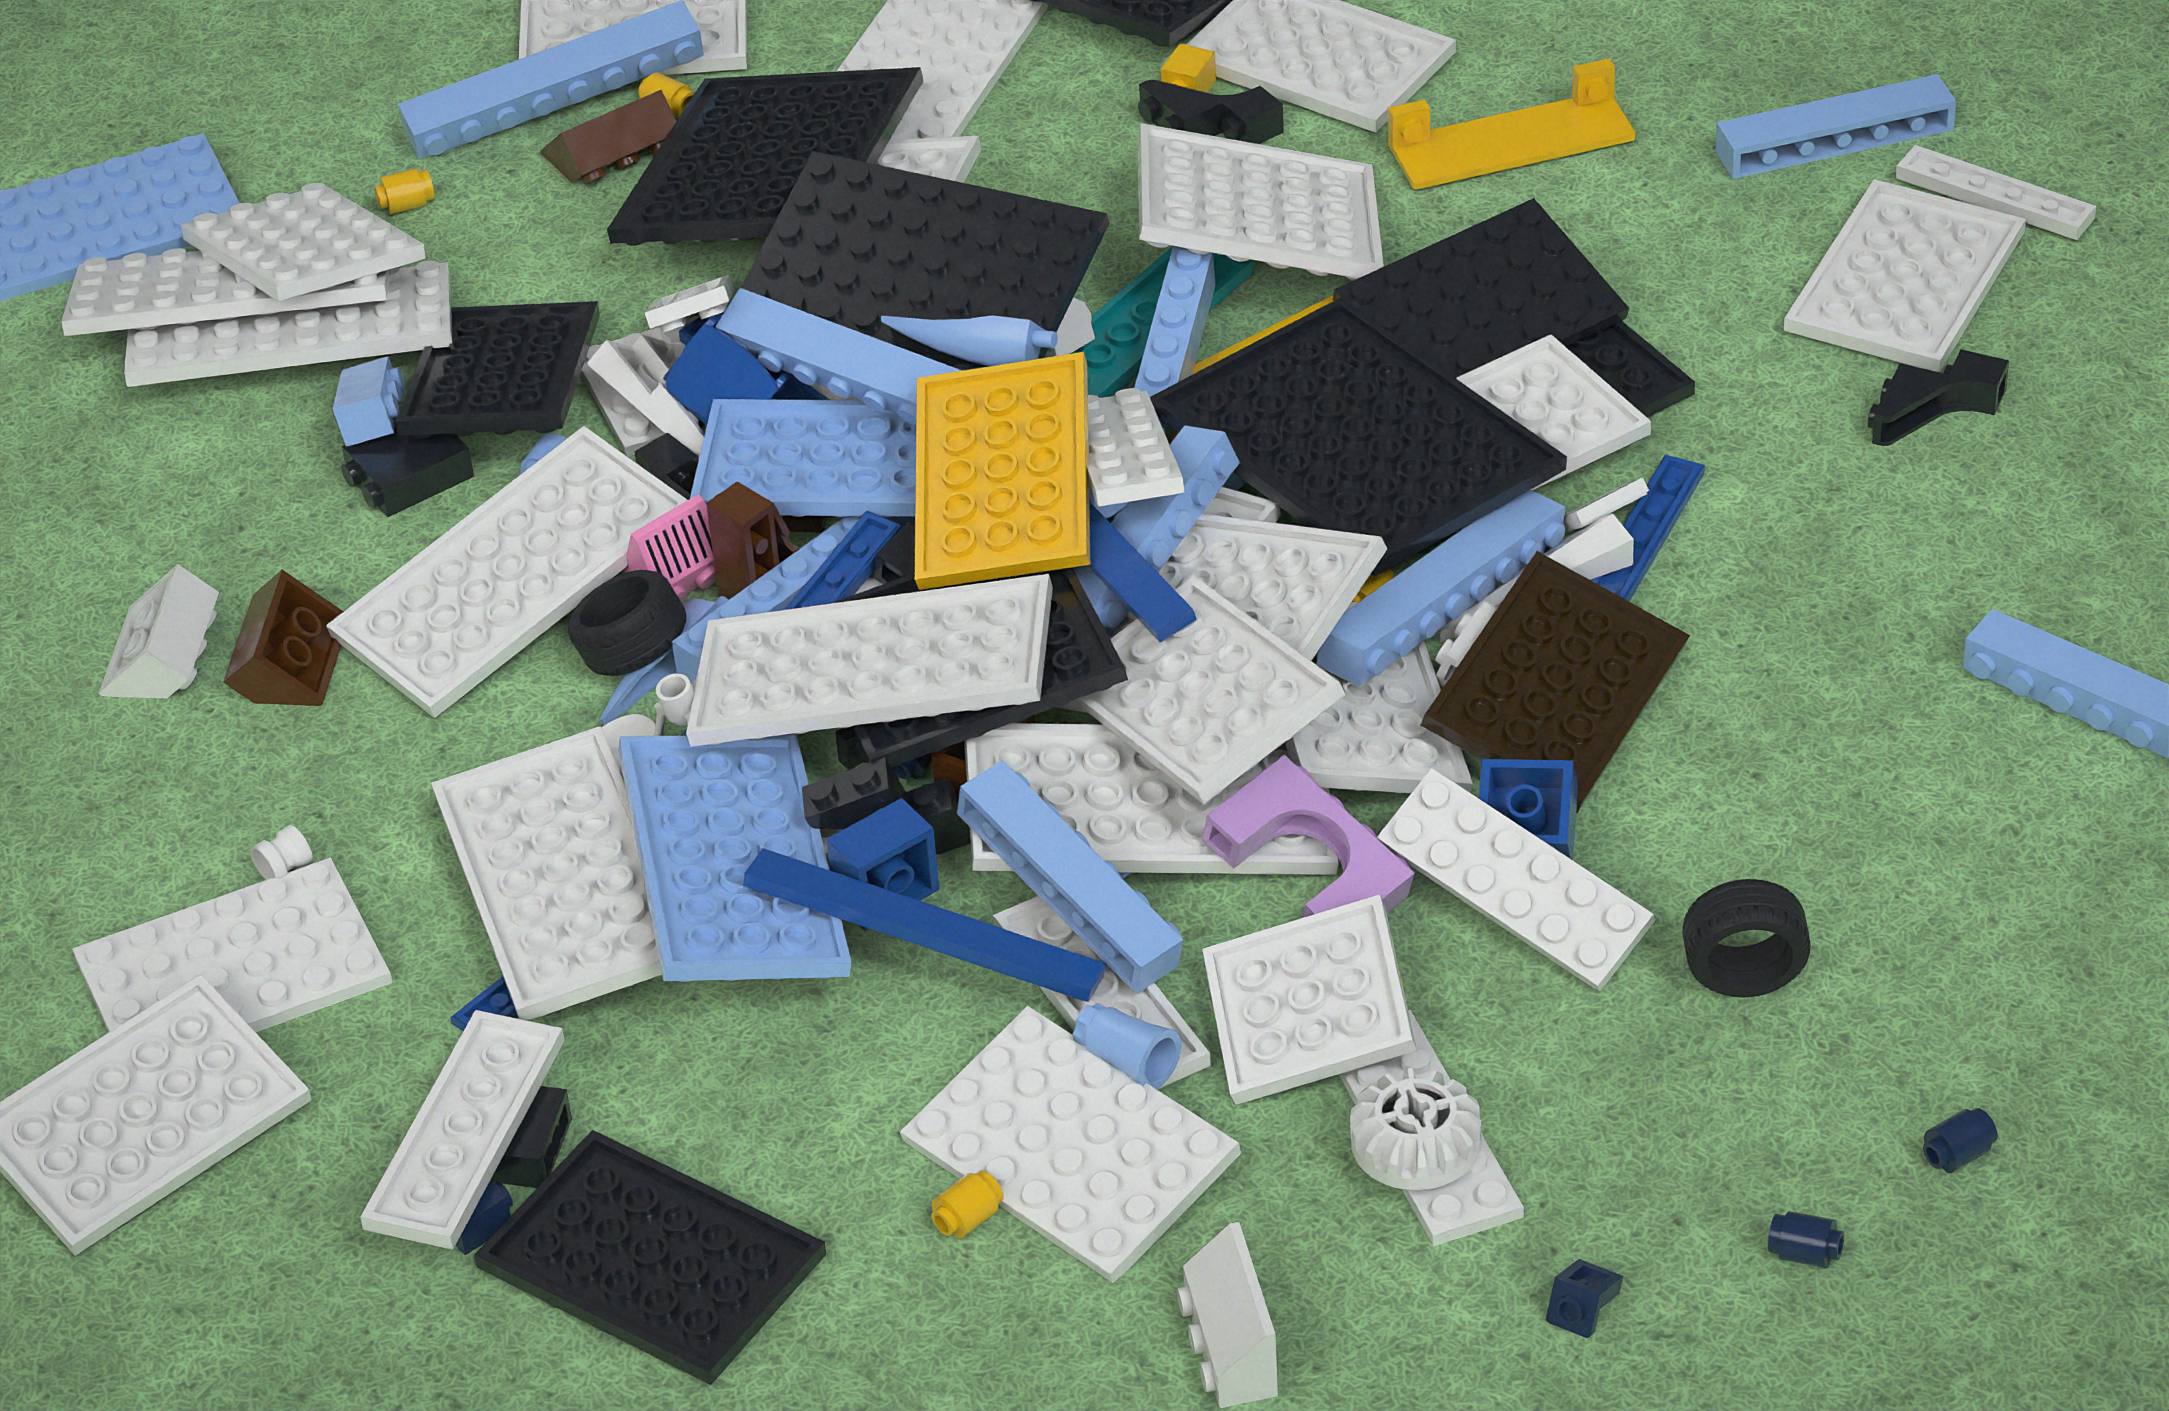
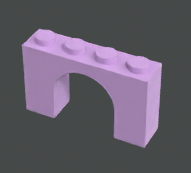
M1285 755L1207 815L1202 840L1232 868L1237 867L1270 840L1282 835L1300 834L1310 836L1325 843L1334 851L1342 865L1343 874L1305 904L1302 918L1376 895L1381 896L1387 914L1408 897L1415 873L1410 869L1407 861L1400 855L1393 854L1377 839L1376 834L1369 826L1360 824L1345 810L1342 802L1337 797L1327 794L1313 781L1311 775L1304 767L1295 765Z

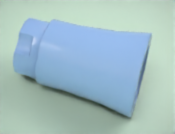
M1099 1003L1093 1006L1087 1005L1076 1018V1027L1072 1034L1073 1040L1085 1046L1086 1051L1113 1065L1137 1084L1144 1086L1148 1083L1155 1089L1161 1087L1174 1072L1182 1048L1181 1037L1176 1030L1145 1022L1113 1007H1105Z

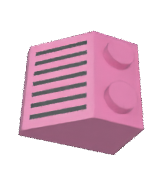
M698 494L631 533L627 550L628 566L623 569V574L635 570H650L661 573L668 579L681 602L684 601L687 593L697 587L707 589L712 586L717 580L708 512L704 499Z

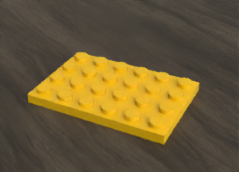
M1084 352L917 378L915 581L919 590L1090 565L1089 477L1087 470L1089 460L1087 361Z

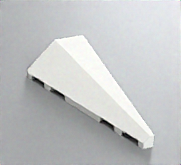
M640 335L632 346L606 340L587 362V365L664 433L668 432L697 454L699 459L707 426L666 390V381L663 380V377L675 363L672 361L669 364L665 357L669 350L667 344L662 340Z
M1610 514L1582 527L1560 542L1556 547L1544 553V555L1591 580L1633 565L1634 539L1614 514ZM1525 568L1512 576L1507 583L1501 584L1490 592L1484 600L1476 602L1465 610L1459 618L1450 621L1435 633L1440 643L1457 637L1454 635V632L1466 612L1474 615L1483 601L1498 608Z

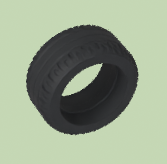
M635 570L604 582L585 596L571 615L568 624V634L589 669L600 675L619 676L641 669L665 654L672 647V641L682 634L687 616L682 602L666 577L656 571Z
M1740 879L1720 884L1698 897L1689 907L1683 921L1682 934L1687 963L1691 973L1705 988H1709V990L1722 995L1754 997L1778 990L1795 979L1801 973V970L1804 969L1809 959L1811 943L1804 909L1792 892L1770 881ZM1764 930L1774 933L1766 940L1749 946L1733 947L1719 944L1724 938L1742 931Z

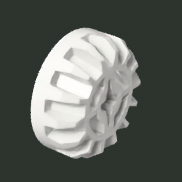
M1408 1068L1404 1070L1403 1080L1396 1081L1388 1073L1377 1080V1087L1370 1085L1364 1088L1358 1095V1104L1351 1109L1350 1132L1354 1158L1369 1176L1385 1185L1405 1190L1438 1188L1462 1177L1470 1170L1479 1156L1482 1142V1126L1477 1100L1468 1095L1466 1087L1454 1079L1444 1084L1443 1074L1435 1070H1431L1427 1079L1416 1078L1413 1068ZM1396 1101L1394 1111L1382 1114V1108L1385 1104ZM1449 1108L1448 1118L1438 1127V1110ZM1394 1122V1128L1388 1123Z

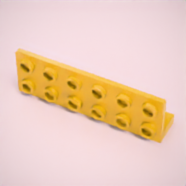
M1610 58L1573 66L1572 98L1431 130L1430 107L1425 99L1388 107V146L1412 188L1415 190L1634 141L1636 132L1614 98L1615 66Z

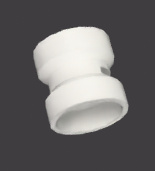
M288 825L278 831L276 838L272 841L263 840L250 848L253 863L266 880L271 878L279 879L292 869H299L313 863V854L309 844L301 832L292 825Z

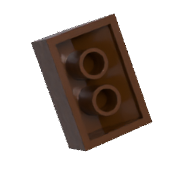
M659 90L560 133L540 152L571 183L583 179L587 185L606 176L607 174L604 169L617 164L619 170L640 161L638 154L649 149L652 155H655L677 121L662 90Z
M282 569L252 595L223 683L254 704L321 706L324 702L341 648V644L337 639L330 636L326 625L344 611Z

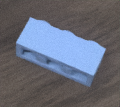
M388 356L341 371L333 412L346 447L394 433L396 419L400 412L399 404H403L401 392L405 391L406 388L399 367L392 368Z

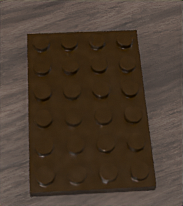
M1536 551L1425 713L1420 726L1481 760L1573 761L1578 781L1576 813H1578L1684 649L1690 635Z

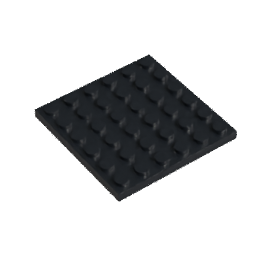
M1071 567L923 590L918 589L915 573L833 602H847L1049 574L1053 587L1040 701L1028 702L1022 705L1012 704L989 707L977 711L966 710L944 713L931 717L921 716L898 719L892 722L853 725L868 761L872 763L885 757L893 769L902 763L929 753L939 752L945 747L970 738L980 737L991 730L1013 722L1023 721L1029 716L1054 707L1066 705L1075 699L1097 691L1107 690L1113 685L1127 681L1125 667L1074 569Z

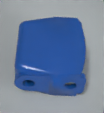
M724 312L713 315L707 320L663 377V380L666 381L665 387L668 393L706 426L713 399L773 400L793 376V374L785 371L775 381L766 368L748 350L725 333L716 329L715 327Z

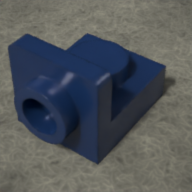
M1578 1259L1555 1277L1546 1321L1582 1337L1589 1338L1595 1332L1600 1309L1620 1294L1623 1276Z

